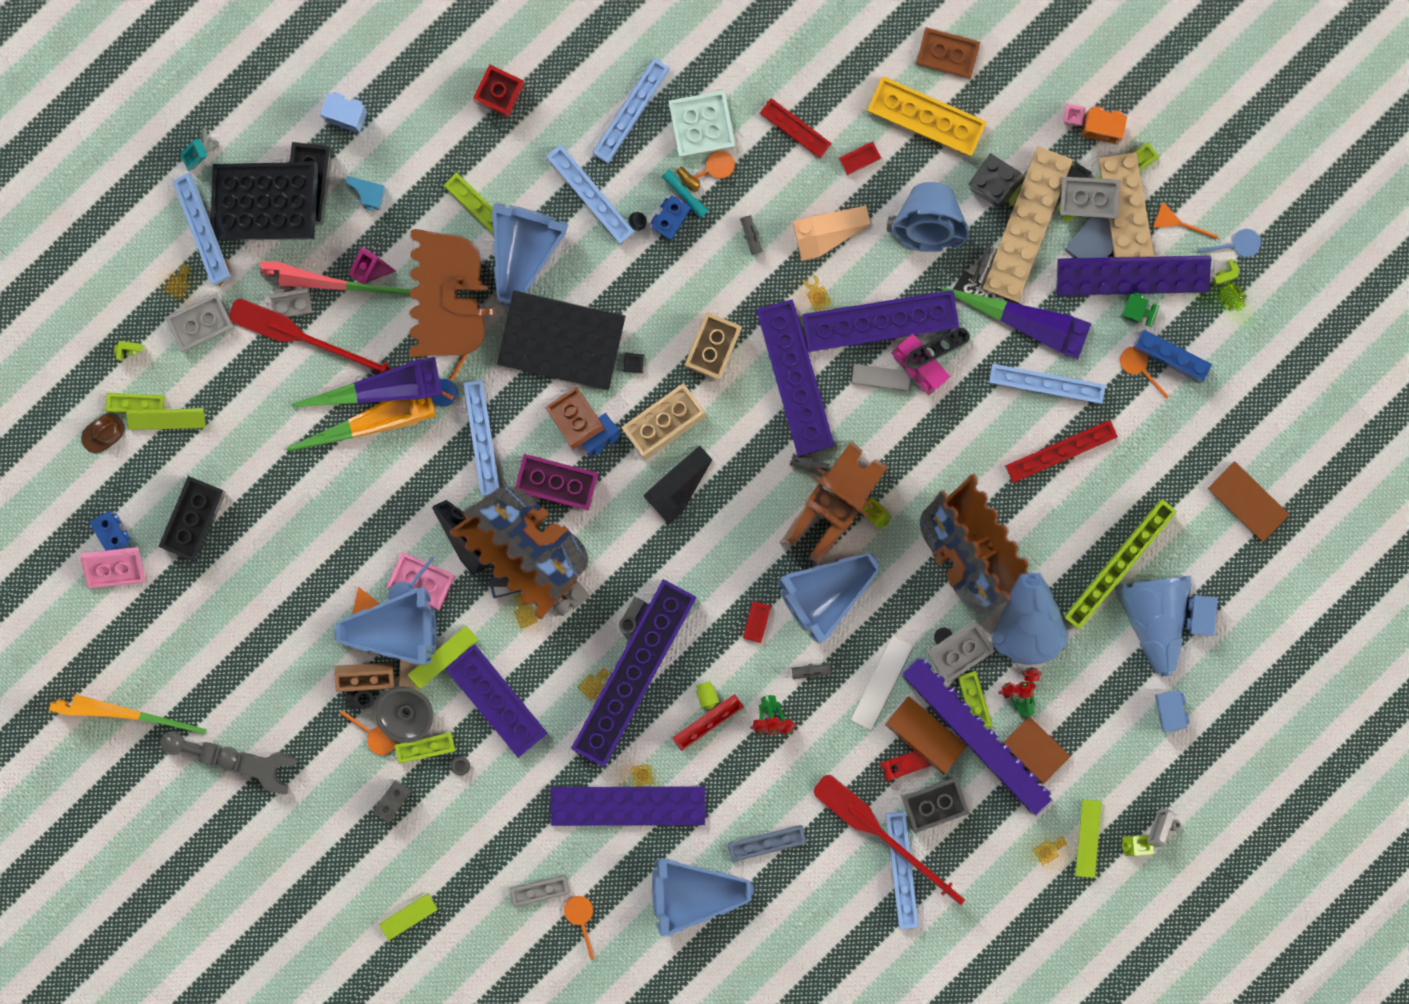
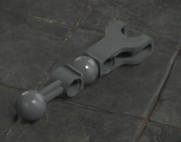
M176 731L166 732L160 740L161 749L168 755H177L180 752L199 756V761L213 766L218 765L225 771L234 770L235 772L258 778L265 790L278 794H287L289 786L277 779L276 769L279 766L291 767L297 762L296 757L282 752L273 753L265 758L242 751L238 752L233 747L226 746L222 748V746L210 742H203L202 746L184 741L182 735Z

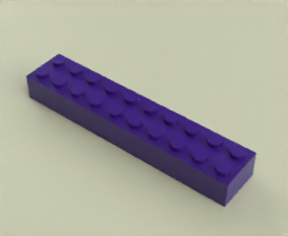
M665 579L662 580L571 747L572 750L603 767L606 766L697 599L696 596Z
M916 658L900 675L1032 815L1036 816L1052 801L1049 797L1051 792L1045 786H1039L1036 783L1038 781L1037 777L1031 771L1026 772L1023 769L1025 765L1018 757L1013 758L1010 755L1012 751L1004 743L1000 744L996 740L998 736L991 729H985L983 726L985 722L978 715L973 716L969 712L971 707L965 701L960 702L956 698L958 696L957 692L952 687L947 688L943 684L945 682L943 677L939 673L934 674L930 670L932 666L925 659Z

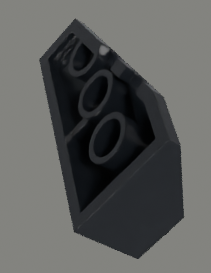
M448 500L432 507L457 556L469 572L474 575L488 568L492 563L488 565L481 564L479 561L481 552L479 550L470 552L465 548L467 542L465 537L454 538L450 534V530L467 519L463 515V511Z

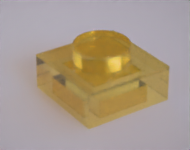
M651 764L631 767L635 786L654 783Z

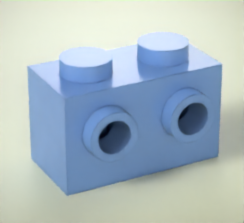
M1191 596L1187 605V609L1190 611V618L1186 620V630H1189L1188 634L1215 635L1218 597Z
M1180 690L1155 694L1162 732L1188 728L1189 716L1187 712L1184 713L1183 705L1186 704L1184 694L1180 693Z

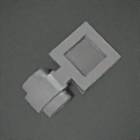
M578 581L564 594L567 599L563 600L561 597L553 605L555 607L554 610L558 615L564 616L571 610L569 607L571 603L577 608L590 595Z

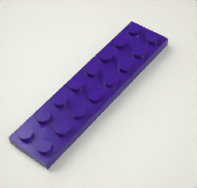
M1211 255L1057 259L1056 296L1134 294V292L1140 294L1209 292L1212 258Z
M953 290L802 314L808 352L909 337L912 334L921 335L960 328Z
M793 299L756 309L797 455L802 456L834 447V441Z
M705 786L551 787V826L705 825Z

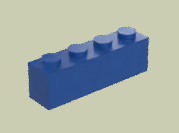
M1146 330L1140 332L1133 346L1134 350L1199 383L1205 380L1212 366L1211 363Z

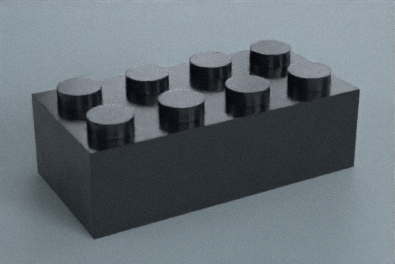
M292 142L290 162L318 163L315 224L324 225L332 148L325 145Z
M188 476L158 547L197 562L227 491Z

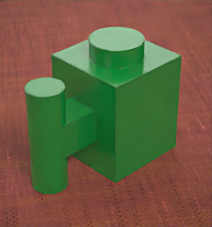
M1134 292V295H1128L1120 317L1135 323H1140L1142 317L1147 318L1145 325L1152 328L1160 306L1153 303L1151 310L1146 309L1149 300L1144 299V295Z

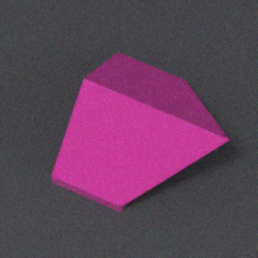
M362 247L349 275L362 284H366L396 272V270Z

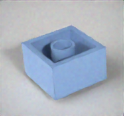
M333 92V95L327 93L320 116L328 123L360 133L367 110L362 104L363 102L353 98L349 101L344 98V95Z

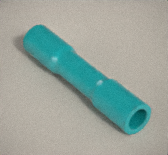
M670 169L661 176L688 203L699 218H702L708 212V209L687 190Z

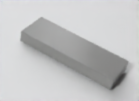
M854 364L851 383L908 391L910 376L904 370Z
M566 875L509 888L514 907L570 894Z

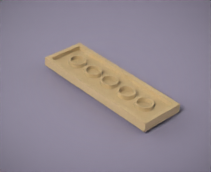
M1137 153L1099 158L1098 164L1101 179L1121 180L1118 219L1108 218L1114 257H1153L1154 253Z

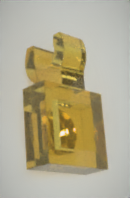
M182 264L178 275L172 273L163 290L182 299L190 284L185 279L191 268Z
M522 594L514 596L519 607L514 613L520 628L538 623L533 605L526 606L521 601Z
M603 667L595 677L590 673L577 688L592 700L604 687L601 681L610 672Z
M1063 836L1052 844L1048 839L1032 850L1044 866L1059 856L1057 850L1067 845V842Z

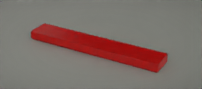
M1111 420L1007 464L1005 467L1012 483L1118 438Z

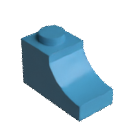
M347 176V186L352 187L360 194V204L364 206V209L375 212V209L380 210L386 187Z

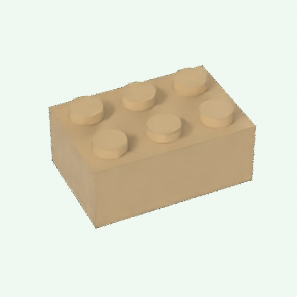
M706 312L686 360L685 367L720 381L742 326Z

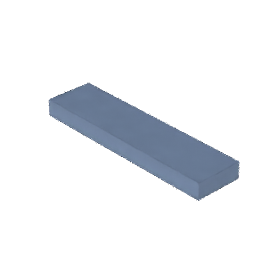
M799 825L730 842L728 847L731 860L735 862L804 845L807 842L803 826Z

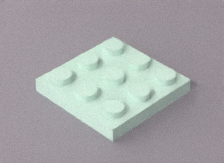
M725 90L668 101L679 158L735 147Z

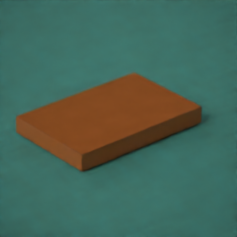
M925 27L915 65L971 79L981 42Z
M577 386L545 407L572 450L605 429Z
M1030 716L1003 742L1012 751L1011 753L1016 758L1018 757L1043 784L1071 757Z

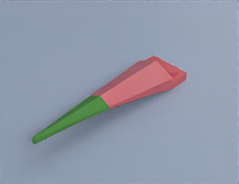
M261 261L260 273H264V276L275 277V274H279V286L410 295L411 289L372 286L334 279L301 270L281 262Z

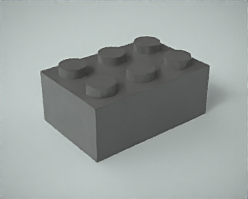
M955 776L901 796L914 833L970 814Z

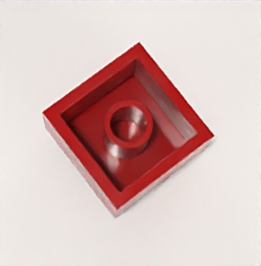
M489 64L473 97V101L509 119L524 88V80Z

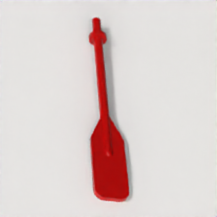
M238 298L233 302L229 318L239 326L277 341H304L380 373L391 370L388 367L389 363L385 362L381 365L305 334L287 316L242 298Z
M825 775L814 788V795L852 828L877 835L943 890L941 895H949L959 905L965 902V899L951 888L953 885L951 882L946 884L881 829L871 807L834 776Z

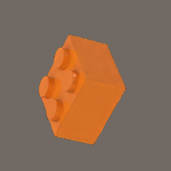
M1094 106L1093 109L1090 108L1085 114L1081 137L1118 145L1123 139L1127 116H1124L1123 112L1113 110L1110 113L1104 111V108Z

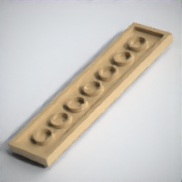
M1039 146L1036 147L991 264L992 267L983 285V290L1017 303L1019 302L1062 190L1063 177H1067L1073 159Z

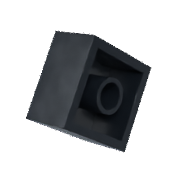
M989 153L968 185L971 191L1003 210L1024 178L1020 171Z

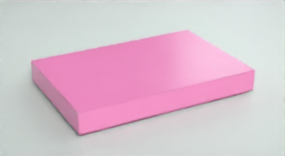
M139 547L81 553V562L88 589L145 582L146 578Z
M402 552L387 587L391 588L395 583L399 582L410 584L426 562ZM430 564L413 587L414 589L425 588L432 599L429 605L440 610L455 575Z

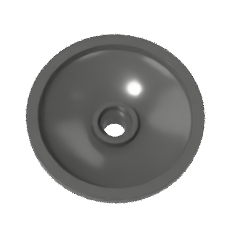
M397 687L389 690L382 696L376 708V720L379 728L387 737L397 742L411 743L420 740L428 733L433 723L434 713L430 701L423 693L411 687ZM408 708L410 713H406L404 709Z

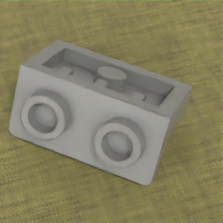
M304 287L292 288L293 291L285 292V289L273 291L274 294L269 295L273 311L284 316L293 317L313 313L309 290L304 289Z

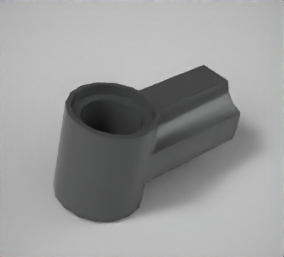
M634 596L619 622V629L623 634L631 635L634 633L649 604ZM625 621H631L633 628L626 631L623 629L622 624Z

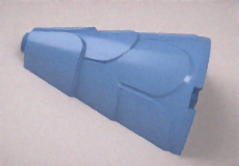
M496 203L493 206L492 220L497 301H501V305L510 307L513 290L528 291L536 280V275L565 236L568 224L561 220L556 222L554 217L512 205L507 208L505 204Z
M871 553L841 558L832 563L786 574L778 580V586H782L781 596L795 620L803 630L811 632L809 636L814 641L821 644L828 639L842 618L847 615L857 598L865 592L880 570L877 565L879 562Z
M1041 573L1020 574L1009 595L1010 600L1002 611L1001 618L992 633V642L995 649L1002 656L1006 655L1015 663L1025 665L1045 663L1056 658L1058 653L1065 649L1068 643V625L1061 615L1060 609L1053 599L1052 592Z
M1191 576L1115 586L1116 595L1140 640L1143 652L1155 673H1161V677L1173 675L1172 671H1176L1183 642L1182 633L1187 616L1186 610L1192 586Z
M416 588L369 610L364 609L336 623V629L334 630L335 640L340 644L364 652H374L417 665L430 664L432 662V657L430 656L435 654L437 639L435 611L429 605L432 599L425 588Z
M657 859L654 863L657 869H653L652 900L654 916L659 919L656 925L661 937L671 936L718 914L723 915L750 902L751 895L754 894L753 884L744 878L721 871L714 872L695 865L690 866L669 859Z

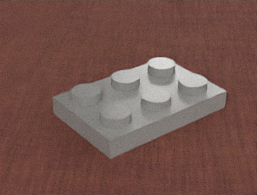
M1063 177L1060 215L1118 219L1121 180Z
M218 293L165 317L182 353L234 328Z
M973 620L927 651V654L945 682L949 683L995 651L978 623Z

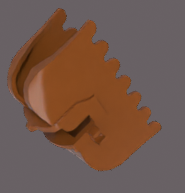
M412 229L410 236L412 240L420 243V247L413 249L410 256L413 260L418 261L420 266L412 269L410 272L411 278L419 281V286L410 291V296L419 301V305L410 310V316L417 319L419 325L412 327L409 333L412 338L419 340V344H415L410 348V357L467 355L474 352L483 342L485 336L483 315H494V309L479 308L478 302L473 298H457V290H488V286L482 284V280H480L481 256L478 248L471 240L460 235Z
M853 440L848 444L829 473L824 472L820 468L817 470L822 473V478L817 479L813 476L812 479L819 484L805 502V507L780 541L781 544L788 543L793 546L816 513H819L833 523L809 557L814 562V566H818L841 533L845 532L858 512L864 516L868 515L863 511V507L867 505L872 509L873 505L865 499L888 468L887 464L876 459L867 468H861L858 465V459L863 450ZM824 486L825 488H827L828 490H830L832 493H834L835 495H837L838 497H840L842 500H844L845 502H847L849 505H851L852 507H854V509H852L850 506H848L847 504H845L844 502H842L840 499H838L837 497H835L834 495H832L830 492H828L827 490H825V489L822 488V487Z

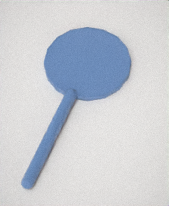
M1242 229L1234 235L1232 244L1198 249L1197 252L1202 253L1233 247L1238 255L1250 257L1259 251L1261 240L1255 231Z
M434 557L427 561L410 584L407 582L395 583L389 590L388 599L392 600L414 590L413 585L432 563Z

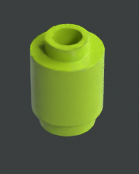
M711 681L696 686V694L701 709L705 708L706 711L714 709L717 706L716 704L720 703Z

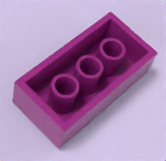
M523 454L515 488H519L532 497L589 511L599 473Z

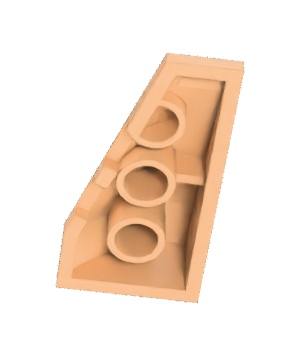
M867 206L793 221L792 225L801 260L805 261L821 257L843 241L871 225Z

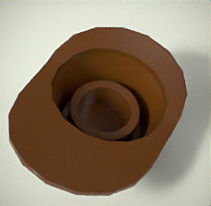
M104 414L95 419L83 430L81 435L84 448L92 453H101L107 450L123 436L124 424L122 419L114 414Z

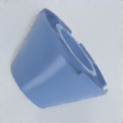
M925 182L914 186L893 222L892 235L900 240V244L908 248L926 252H940L945 247L952 246L954 249L965 243L969 236V228L953 190L942 183Z

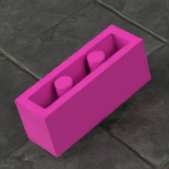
M912 334L897 346L891 354L894 356L895 361L904 367L907 374L918 383L919 388L929 396L951 376L937 360L918 369H911L907 366L906 356L911 351L923 346L917 337ZM926 349V353L929 356H932L930 352ZM920 355V356L917 357V358H912V360H913V361H918V360H920L922 357H921V355Z

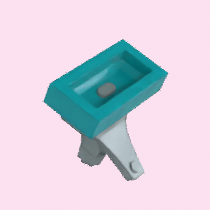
M203 128L201 140L192 141L180 154L187 170H194L207 157V153L210 150L219 147L217 139L208 142L207 129Z

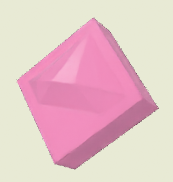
M1066 104L1063 123L1083 126L1086 107Z

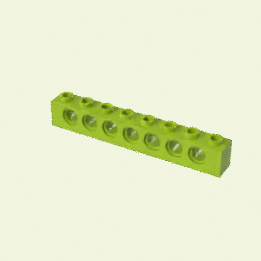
M1163 499L1159 500L1063 616L1064 620L1076 630H1080L1177 511Z

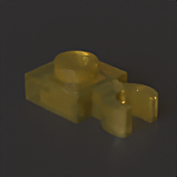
M816 275L813 276L815 280L813 285L808 284L807 279L804 280L805 287L811 290L806 295L814 312L832 304L825 287H818L819 280Z

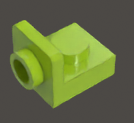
M1232 259L1226 262L1229 272L1225 269L1215 273L1216 276L1212 279L1214 287L1239 277L1238 273H1240L1236 262L1234 263Z
M119 341L118 345H115L114 356H116V360L123 361L125 350H127L126 354L138 355V352L144 353L145 345Z
M871 497L867 502L873 505V508L871 509L866 505L863 507V511L868 514L865 517L878 530H881L889 524L892 516L881 504Z
M1149 835L1123 836L1122 849L1124 856L1154 854L1153 846L1147 842Z

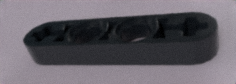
M957 328L911 351L906 356L907 366L911 369H918L963 347L970 339L969 332L964 328ZM957 336H962V337H963V339H959V340H957V341H955V342H954V340H953V339H955ZM941 341L948 342L949 349L943 348ZM926 348H931L934 351L933 357L926 353ZM920 355H921V357H922V358H921L920 360H918V361H913V360H912V358H917V357H919Z

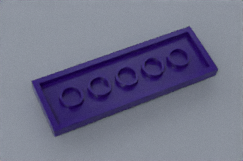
M475 644L445 668L518 758L548 734Z

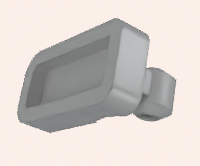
M1169 809L1158 810L1147 840L1148 844L1153 847H1161L1166 841L1169 830L1178 831L1181 829L1180 821L1173 819V811Z

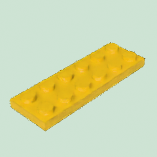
M884 76L881 77L867 109L868 113L969 157H972L987 121Z

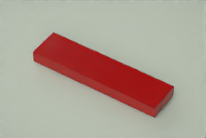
M772 98L769 99L759 113L819 159L822 158L832 144Z
M733 694L672 737L678 748L683 751L740 711L744 706L738 697Z

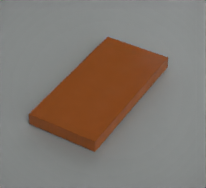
M1235 461L1207 488L1261 542H1264L1290 515Z
M909 696L885 724L886 727L943 775L967 747L963 741Z

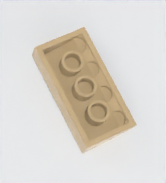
M683 383L621 428L646 461L706 418L707 415Z

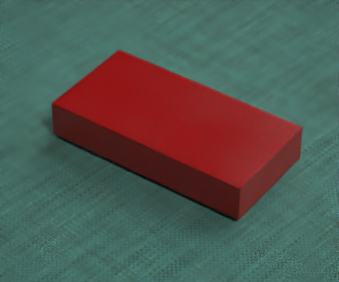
M872 141L840 157L839 161L848 176L880 160L881 156Z
M755 601L752 602L743 635L744 639L762 642L771 606Z

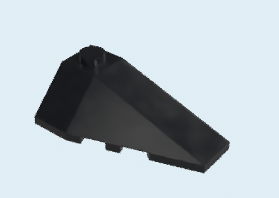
M698 446L643 495L646 501L668 525L683 513L713 460L701 446Z

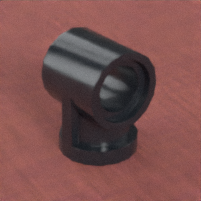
M369 690L346 691L345 707L369 709L375 703V696ZM363 694L369 696L370 701L367 705H363L360 702V697Z

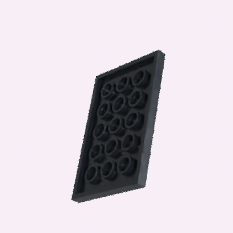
M318 163L213 164L210 223L217 241L315 240Z
M513 290L497 365L609 391L626 315Z

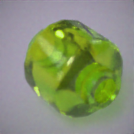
M1228 283L1219 290L1218 300L1228 311H1240L1246 305L1247 294L1238 284Z

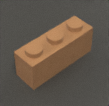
M393 662L335 666L336 692L394 688Z

